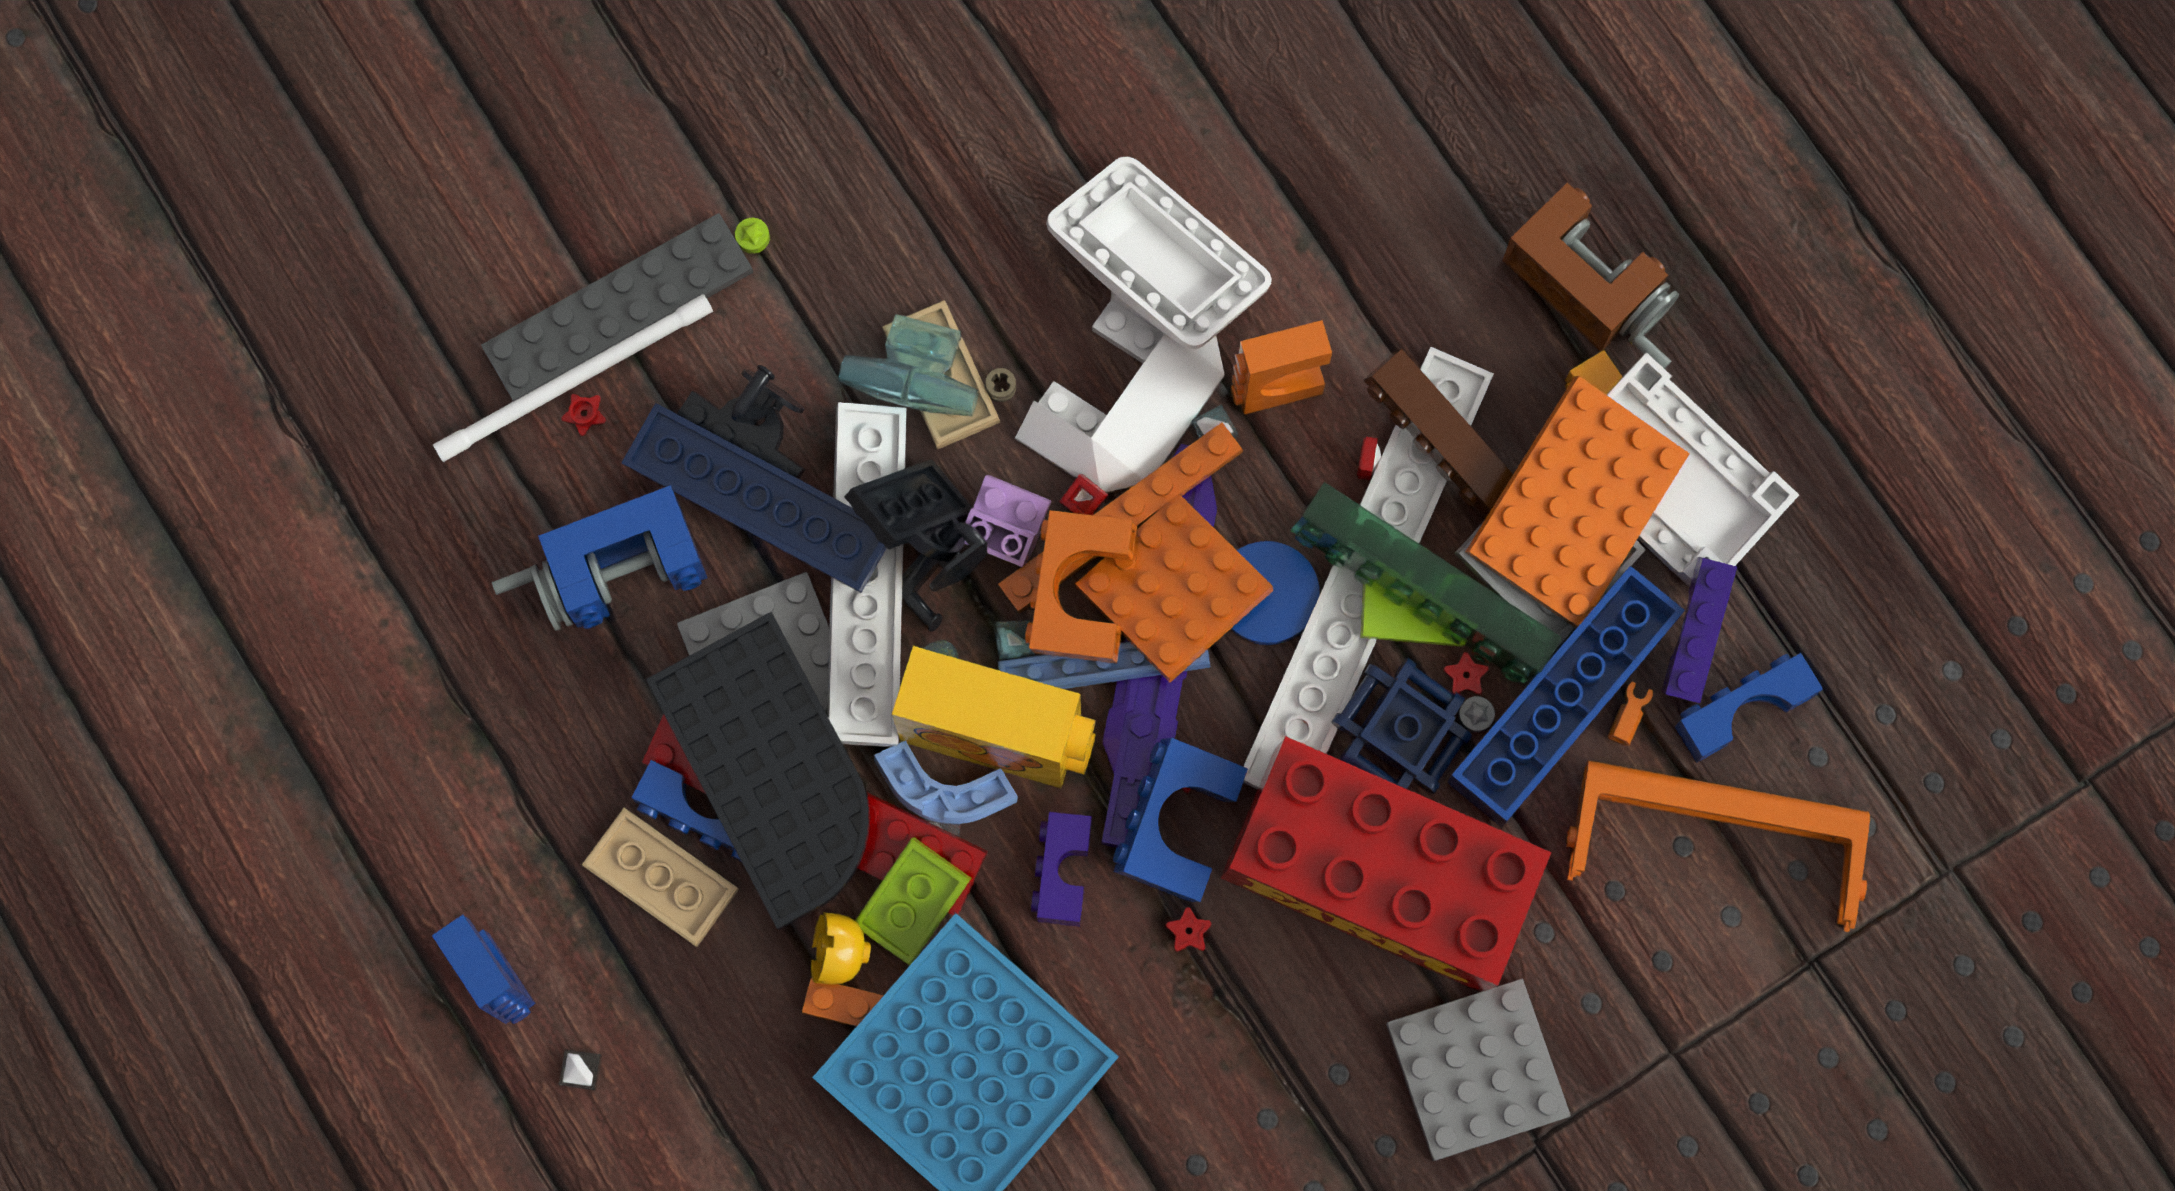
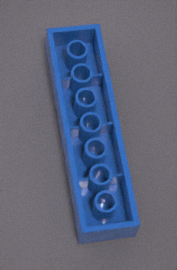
M1629 566L1454 771L1447 783L1502 828L1677 622L1685 610L1633 567Z

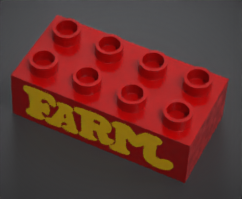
M1285 736L1272 754L1220 878L1474 990L1485 992L1499 985L1552 852Z

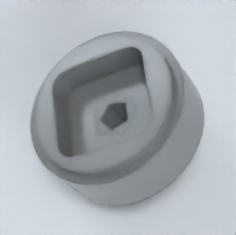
M1479 696L1465 700L1458 713L1460 724L1471 733L1486 731L1491 726L1495 717L1492 704L1487 699Z

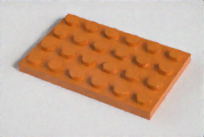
M1575 376L1465 553L1577 628L1601 599L1690 453L1582 377Z

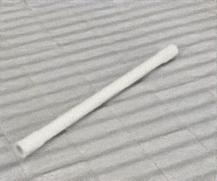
M702 294L680 306L675 312L467 428L452 433L434 443L433 446L441 460L445 462L470 448L473 443L663 337L712 313L713 309L705 295Z

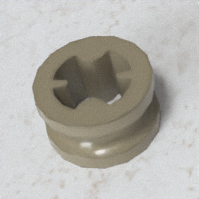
M997 368L987 375L985 380L986 390L992 400L1006 402L1015 395L1016 379L1011 371L1005 368ZM1000 378L1007 379V387L1009 389L1004 392L1002 388L1001 392L995 391L993 381L998 379L1000 382Z

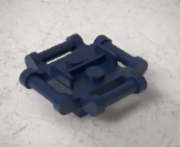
M1408 657L1399 666L1394 677H1391L1377 666L1369 664L1364 672L1365 678L1342 713H1337L1331 721L1336 728L1353 737L1339 760L1405 789L1414 780L1421 788L1435 794L1440 786L1438 781L1461 746L1467 745L1472 737L1469 731L1454 721L1456 719L1454 716L1463 704L1465 697L1457 692L1451 693L1416 668L1417 663ZM1407 679L1445 705L1444 709L1405 683ZM1379 684L1386 690L1360 727L1353 720L1376 685ZM1449 733L1451 738L1428 773H1425L1422 769L1445 734ZM1366 746V749L1391 767L1400 770L1402 773L1397 780L1360 755L1359 752L1362 747Z

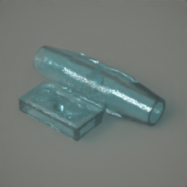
M895 314L885 344L888 359L845 355L839 372V382L879 400L929 413L972 417L979 396L978 389L944 375L953 365L962 337L961 331Z

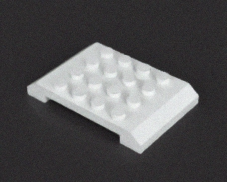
M1646 352L1609 391L1607 396L1690 453L1638 537V540L1690 587L1698 557L1736 566L1799 494L1776 472L1769 473L1683 393L1670 380L1672 376Z

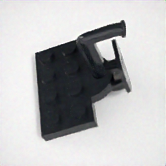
M762 365L757 366L756 373L746 369L742 371V376L749 380V383L739 397L728 401L721 409L699 393L692 391L677 414L797 479H800L806 470L778 450L783 440L784 429L779 413L783 406H786L797 413H803L805 408L785 390L769 382L774 380L775 376Z
M930 459L853 487L844 498L853 507L854 512L874 532L877 540L884 544L888 550L909 542L921 553L902 575V599L920 621L927 626L928 631L933 632L939 627L943 617L940 613H934L917 591L940 565L943 568L942 571L929 585L933 592L965 578L987 555V542L972 525L961 522L967 519L970 509L973 507L936 463ZM966 541L970 548H968L966 551L960 554V551L964 547Z

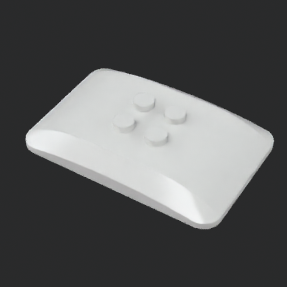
M1131 157L1116 159L1053 209L1047 218L1046 225L1049 232L1088 271L1147 321L1185 348L1199 349L1266 293L1271 285L1272 278L1266 268L1143 164Z

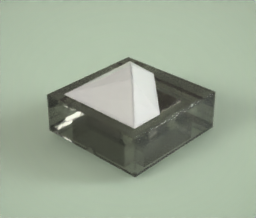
M565 1049L559 1085L596 1091L602 1055Z

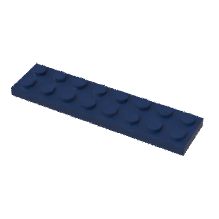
M657 403L653 406L622 461L624 466L663 487L671 485L674 493L860 593L864 590L886 550L884 544L877 540L874 532L854 512L852 507Z

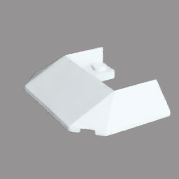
M1112 291L1111 300L1092 326V331L1143 363L1107 415L1053 381L1038 403L1033 401L1015 437L1017 441L1072 477L1077 478L1079 474L1085 475L1107 494L1113 493L1114 490L1133 487L1165 463L1225 375L1216 336L1199 349L1185 348L1147 321Z

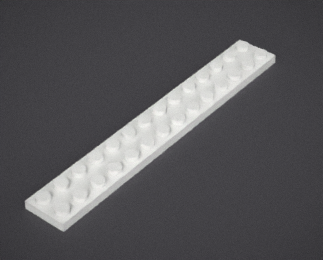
M1430 347L1420 370L1471 426L1494 373ZM1395 425L1243 766L1248 768L1243 783L1256 789L1259 788L1275 748L1285 736L1327 754L1338 729L1331 721L1337 713H1342L1350 701L1377 639L1360 638L1363 569L1371 567L1408 570L1447 482L1437 471L1435 460L1429 454L1424 455L1416 448L1413 443L1415 438L1406 428L1403 430Z

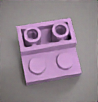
M986 475L974 507L970 509L965 523L972 525L986 540L987 553L1024 567L1039 539L1040 529L1051 500Z

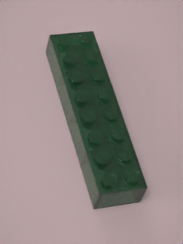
M1325 482L1310 498L1290 530L1296 534L1295 539L1302 545L1311 549L1316 547L1325 553V559L1339 568L1345 566L1353 571L1355 579L1360 583L1372 587L1375 582L1386 589L1383 596L1397 606H1401L1405 602L1413 607L1415 611L1412 615L1424 624L1431 625L1434 621L1443 627L1442 635L1451 642L1460 644L1461 641H1464L1465 645L1472 649L1471 654L1475 658L1487 664L1492 662L1502 669L1501 674L1513 682L1519 683L1521 681L1525 683L1541 673L1562 639L1561 636Z

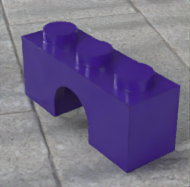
M1049 812L1048 821H1041L1039 842H1045L1044 856H1037L1035 877H1041L1040 891H1033L1031 912L1037 913L1038 922L1080 927L1084 887L1065 883L1058 875V868L1060 863L1067 857H1088L1092 816Z

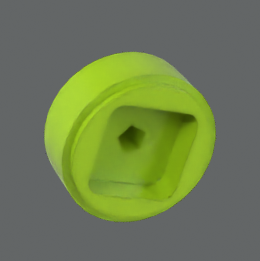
M758 218L742 220L735 230L736 241L744 252L751 254L759 253L769 244L770 234L768 227Z

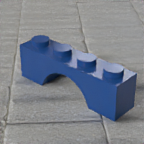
M1788 653L1770 663L1772 669L1761 675L1758 670L1754 671L1740 680L1741 687L1732 692L1726 687L1710 697L1712 703L1700 708L1699 704H1696L1680 714L1682 720L1678 722L1675 728L1696 763L1723 749L1733 740L1732 719L1735 711L1740 706L1749 702L1763 701L1774 704L1787 713L1817 696L1823 690L1801 653L1793 658H1790Z
M651 760L631 797L639 805L637 811L652 819H656L658 815L670 820L668 826L686 835L691 830L701 835L700 842L716 850H719L722 845L733 851L731 854L733 858L742 862L719 819L705 818L690 808L686 796L687 784L683 783L685 780L683 775Z

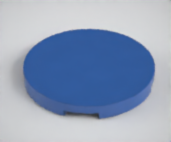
M1260 541L1238 549L1237 551L1273 586V592L1230 630L1240 637L1259 645H1276L1295 638L1304 631L1319 598L1318 578L1312 565L1299 551L1279 542Z

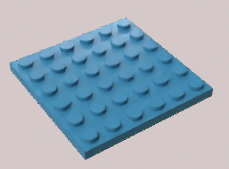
M955 913L812 1078L939 1191H1003L1119 1056L962 917Z

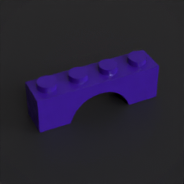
M1702 557L1697 558L1689 588L1688 604L1676 648L1668 664L1661 690L1662 693L1696 703L1701 702L1737 566Z

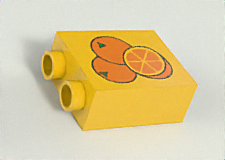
M915 646L912 648L892 711L900 742L906 741L907 744L992 769L998 770L1001 768L1003 772L1062 788L1067 770L1085 774L1096 736L1093 733L1096 720L1081 716V695L1079 693Z

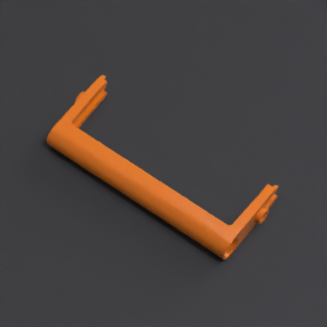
M1587 760L1582 778L1575 827L1569 826L1566 839V847H1571L1567 880L1573 881V877H1576V875L1581 876V872L1585 871L1597 800L1600 799L1842 844L1845 850L1837 924L1844 925L1845 932H1849L1850 928H1855L1859 901H1864L1867 890V881L1862 880L1870 825L1869 812Z

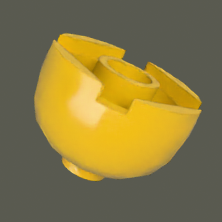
M823 912V915L819 916L812 948L816 947V960H811L813 982L843 984L852 980L858 974L862 963H868L871 946L870 942H864V933L858 922L848 916Z

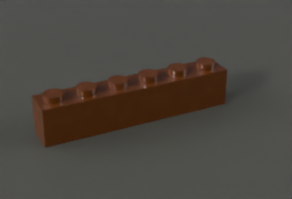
M1399 349L1393 352L1363 380L1369 386L1367 388L1369 395L1380 404L1383 402L1392 412L1390 417L1399 428L1403 430L1406 428L1415 438L1413 443L1416 448L1424 455L1429 454L1437 463L1436 469L1440 475L1448 481L1452 480L1459 487L1460 497L1469 506H1475L1483 514L1482 521H1484L1513 476V473L1404 350Z

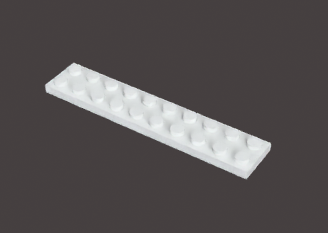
M838 402L835 425L833 498L852 507L844 498L851 488L905 469L906 408ZM903 545L890 550L886 548L862 593L831 577L827 716L842 744L884 747L898 745L899 736L892 717V711L900 689Z

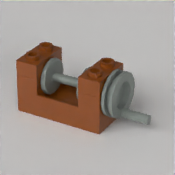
M1566 183L1510 238L1502 261L1600 351H1603L1619 334L1622 337L1631 334L1628 342L1636 346L1643 354L1647 352L1657 363L1666 369L1672 361L1644 335L1667 313L1679 297V293L1677 291H1673L1670 294L1667 293L1670 285L1664 283L1668 274L1665 272L1663 264L1654 257L1649 258L1644 252L1634 261L1631 259L1625 260L1612 271L1589 250L1580 239L1590 227L1587 217L1592 205L1589 203L1588 196L1581 189L1573 188L1570 184Z

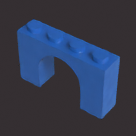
M1164 738L1161 739L1160 743L1157 742L1151 751L1149 761L1152 763L1148 776L1145 775L1139 784L1137 794L1140 796L1136 809L1131 810L1126 820L1125 828L1128 829L1124 843L1121 842L1114 853L1113 862L1116 865L1113 872L1186 901L1201 902L1212 868L1177 855L1166 846L1161 838L1158 827L1160 809L1164 801L1173 792L1181 788H1190L1223 802H1236L1248 768L1177 739Z
M461 915L432 935L481 1010L505 1024L510 1021L512 1024L518 1023L531 1013L529 1008L536 1003L488 932L484 929L478 932L471 920L465 915Z

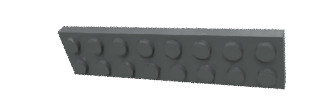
M718 213L481 344L510 397L515 401L675 312L677 308L704 294L706 298H709L754 273L753 268L722 216Z

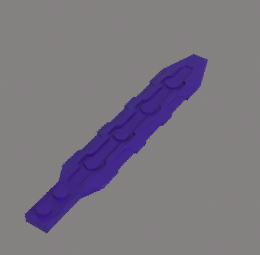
M1181 444L1174 456L1183 451L1189 445ZM1209 476L1182 497L1214 527L1217 506L1212 478ZM1187 671L1180 673L1171 682L1163 675L1117 681L1113 706L1108 711L1103 738V746L1112 768L1114 779L1102 845L1118 847L1121 842L1124 843L1128 829L1125 828L1126 820L1131 810L1136 809L1140 796L1137 794L1139 784L1145 775L1148 776L1152 763L1149 761L1151 751L1157 742L1160 743L1161 739H1175L1178 725L1176 714L1182 681L1186 679Z

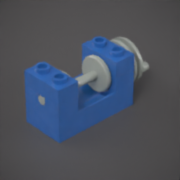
M670 485L539 535V540L547 558L546 561L542 562L543 569L539 570L537 565H533L530 568L492 582L496 595L534 581L549 620L555 631L561 629L560 622L562 621L565 622L566 626L573 625V621L577 628L583 626L585 629L600 625L604 621L603 618L610 616L606 604L611 603L612 598L607 582L654 564L661 581L666 582L670 580L675 590L680 588L683 591L694 589L702 584L701 580L708 577L680 504Z

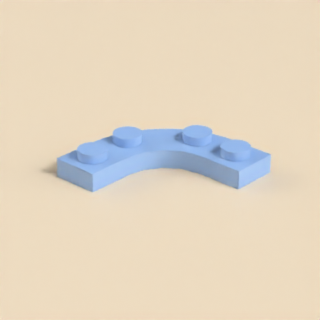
M906 741L874 755V762L894 796L907 809L922 818L945 824L969 823L985 818L1017 803L1018 796L1001 768L970 783L953 786L944 785L931 779L921 768Z

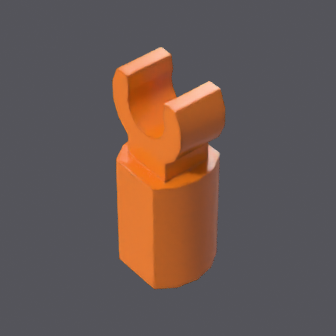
M1633 681L1625 690L1626 704L1620 705L1608 733L1610 740L1623 746H1630L1643 716L1641 708L1645 707L1653 697V690L1649 689L1643 699L1636 698L1633 695L1636 683Z

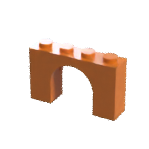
M1323 320L1240 341L1239 354H1235L1236 365H1233L1235 375H1232L1233 385H1231V393L1235 405L1241 404L1244 415L1323 394L1325 382L1320 366L1330 364L1332 356Z
M1049 511L1048 520H1043L1041 527V540L1045 541L1043 554H1038L1036 561V574L1040 575L1038 588H1033L1030 605L1031 609H1035L1033 623L1029 622L1027 624L1025 641L1029 644L1031 651L1035 654L1117 664L1122 634L1120 626L1114 623L1077 619L1068 615L1061 606L1058 591L1064 572L1079 559L1097 556L1132 561L1137 526L1133 520Z

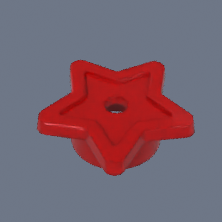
M572 394L569 411L561 417L562 421L575 424L579 434L585 436L591 425L604 424L606 422L605 417L598 411L601 397L596 395L586 398ZM587 411L586 416H582L581 413Z
M1464 652L1458 664L1445 666L1443 671L1452 679L1451 693L1471 691L1481 695L1480 679L1489 671V667L1474 664L1469 653ZM1468 672L1470 677L1464 678L1463 673Z
M1190 907L1185 908L1180 920L1165 924L1166 928L1175 935L1174 950L1176 952L1190 946L1201 951L1205 950L1203 934L1211 927L1212 922L1197 919ZM1187 928L1192 929L1191 934L1186 933Z

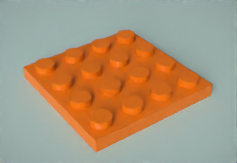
M1181 495L1159 509L1137 529L1132 561L1105 557L1075 583L1077 589L1111 623L1120 626L1122 635L1169 682L1173 681L1273 592V586Z

